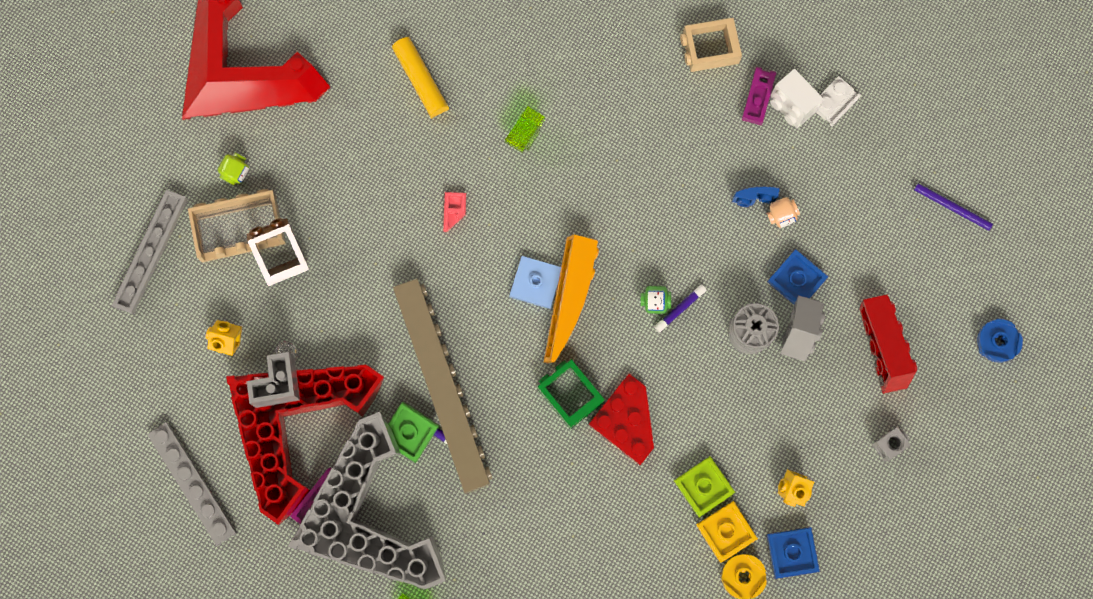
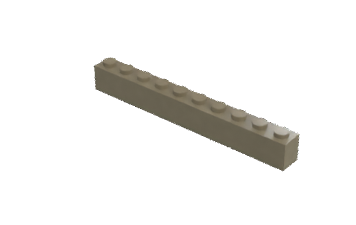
M418 279L397 285L393 289L465 494L490 486L489 480L493 478L489 467L484 468L481 459H484L485 456L482 447H477L474 438L478 436L474 425L469 426L467 418L471 416L467 405L462 406L460 397L463 396L460 385L454 384L452 377L456 376L453 365L447 364L445 357L449 356L445 343L440 344L438 337L442 336L438 323L433 324L431 319L435 315L432 305L425 302L424 297L428 296L424 283L419 284Z

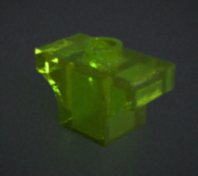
M527 106L505 138V143L521 153L525 149L529 150L539 135L540 128L545 121V116Z

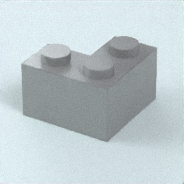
M798 296L792 308L790 324L783 337L780 354L806 361L808 355L813 354L816 346L815 341H820L823 332L820 325L823 324L825 319V313L822 312L824 303Z
M290 352L267 355L269 378L247 381L249 403L256 408L300 400L295 357Z

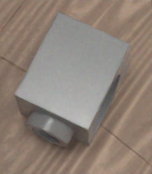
M896 427L871 445L883 461L887 462L911 444L905 431L899 430ZM890 438L896 440V449L889 446L888 441Z

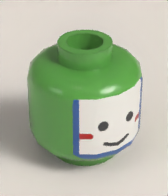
M648 286L645 293H641V306H645V311L649 314H665L668 309H671V291H668L665 286Z

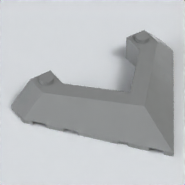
M381 412L358 421L350 439L347 440L336 464L328 474L314 499V503L306 513L299 526L300 528L288 547L325 559H331L370 573H376L402 583L405 582L418 588L427 589L446 581L442 557L433 536L411 544L356 520L380 461L401 453L394 434Z

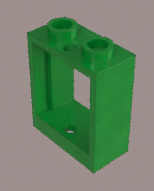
M572 359L569 362L562 361L555 367L557 371L551 376L546 374L538 381L540 385L537 386V390L570 430L605 401ZM569 369L572 370L594 397L570 417L546 389Z

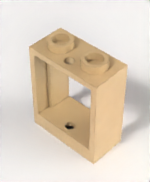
M734 18L687 25L684 27L683 34H680L681 45L686 48V53L684 54L685 63L690 66L691 72L740 63L742 53ZM723 30L728 54L697 59L692 35Z

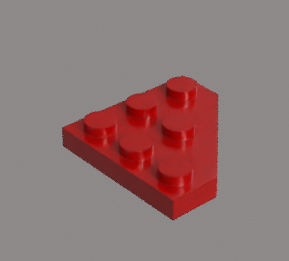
M628 374L592 419L589 426L638 465H641L654 449L646 386Z

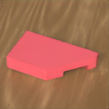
M445 192L443 230L448 232L466 215V193Z

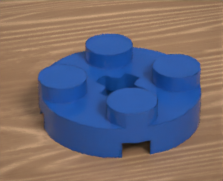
M996 319L986 323L980 329L977 336L978 350L988 360L1004 363L1020 353L1023 346V338L1012 322L1005 319ZM999 335L1001 336V340L1005 341V344H1001L1000 346H998L995 342V339L998 338Z

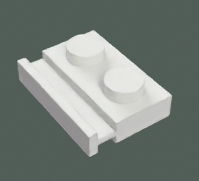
M838 76L820 95L824 100L816 113L824 120H827L833 127L861 95L857 94L848 83Z

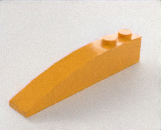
M575 234L566 239L544 363L556 361L578 321L590 282L595 274L593 266L599 252L597 247L598 240Z

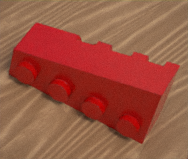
M888 294L863 299L859 310L866 335H871V354L877 356V367L875 368L877 376L882 375L884 385L880 386L882 394L907 389L917 372V364L914 359H911L909 342L904 340L902 323L900 320H897L895 315V304L893 301H890Z

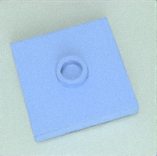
M522 256L509 297L551 309L559 282L561 267Z

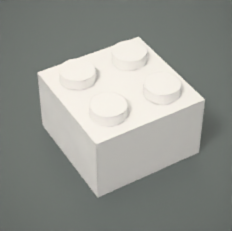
M796 69L792 70L776 84L769 98L772 107L775 110H779L784 115L787 123L792 126L794 125L796 128H799L813 116L824 100Z

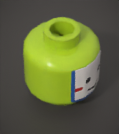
M236 152L233 156L230 154L225 155L217 169L220 174L219 178L232 185L242 183L249 171V165L245 163L246 158Z

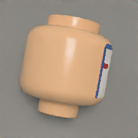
M788 197L772 202L769 206L770 212H767L771 224L776 223L779 228L795 223L798 220L797 216L800 215L794 199L790 200Z

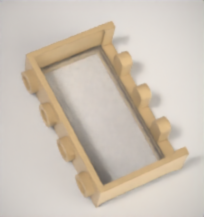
M262 189L257 191V194H240L234 199L227 200L222 198L215 200V203L212 204L199 203L194 205L193 208H189L188 213L197 258L203 263L252 252L246 234L255 227L261 226L263 228L270 225L271 221L280 218L277 197L273 190ZM280 233L256 244L258 249L261 250L283 245L286 242L284 234Z

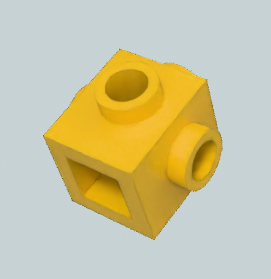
M217 320L206 332V339L208 340L207 349L233 356L241 343L242 326Z
M787 469L784 478L779 482L777 494L784 499V503L795 507L798 504L805 507L806 502L812 495L814 481L805 475Z

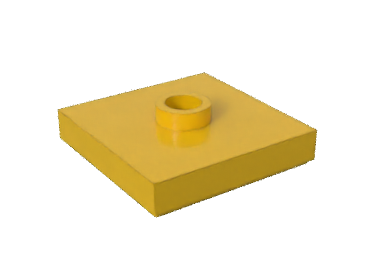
M734 501L696 524L719 563H722L758 539Z

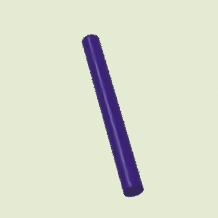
M919 183L916 184L914 191L988 231L992 228L993 223Z

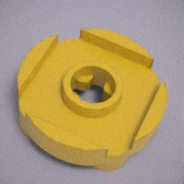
M743 554L730 558L723 566L721 582L725 590L734 598H756L765 589L767 582L766 570L762 562L756 557ZM747 571L749 573L747 577L750 580L749 582L743 581L741 583L739 581V573Z

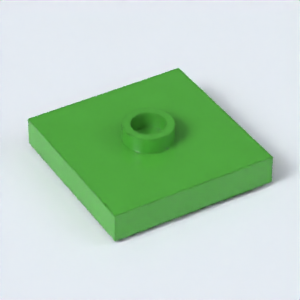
M401 402L388 424L394 434L401 454L415 463L419 460L440 426L405 402Z

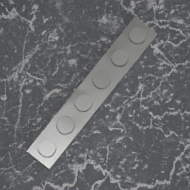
M166 189L111 305L114 308L134 315L188 200L185 196Z
M166 422L147 434L216 546L237 534L169 423Z

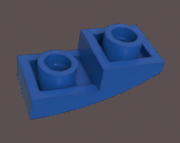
M753 187L743 189L734 194L732 202L737 203L741 207L753 206L756 199L763 203L775 202L780 188Z

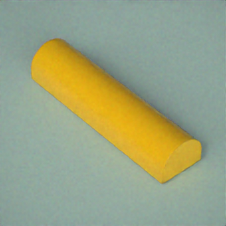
M404 37L396 41L392 46V50L430 118L432 119L449 110V106L410 37Z

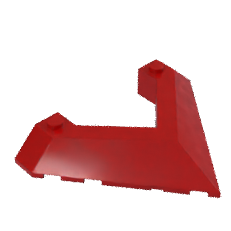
M198 0L182 120L191 119V117L222 115V113L227 112L238 113L260 110L271 106H290L301 102L312 103L319 100L331 87L318 71L298 52L283 66L227 67L228 22L243 7L239 0Z
M368 365L296 370L300 400L258 408L249 403L247 381L269 378V373L226 376L235 415L239 423L238 427L246 459L251 471L254 490L259 502L260 513L277 525H280L295 511L310 491V489L293 478L284 417L346 405L363 417L375 400L385 378Z

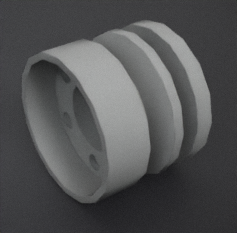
M759 303L748 304L742 307L730 321L728 327L729 340L733 347L742 353L758 354L765 350L777 337L779 330L778 318L774 311L766 305ZM757 324L759 327L753 331L751 329L752 325Z

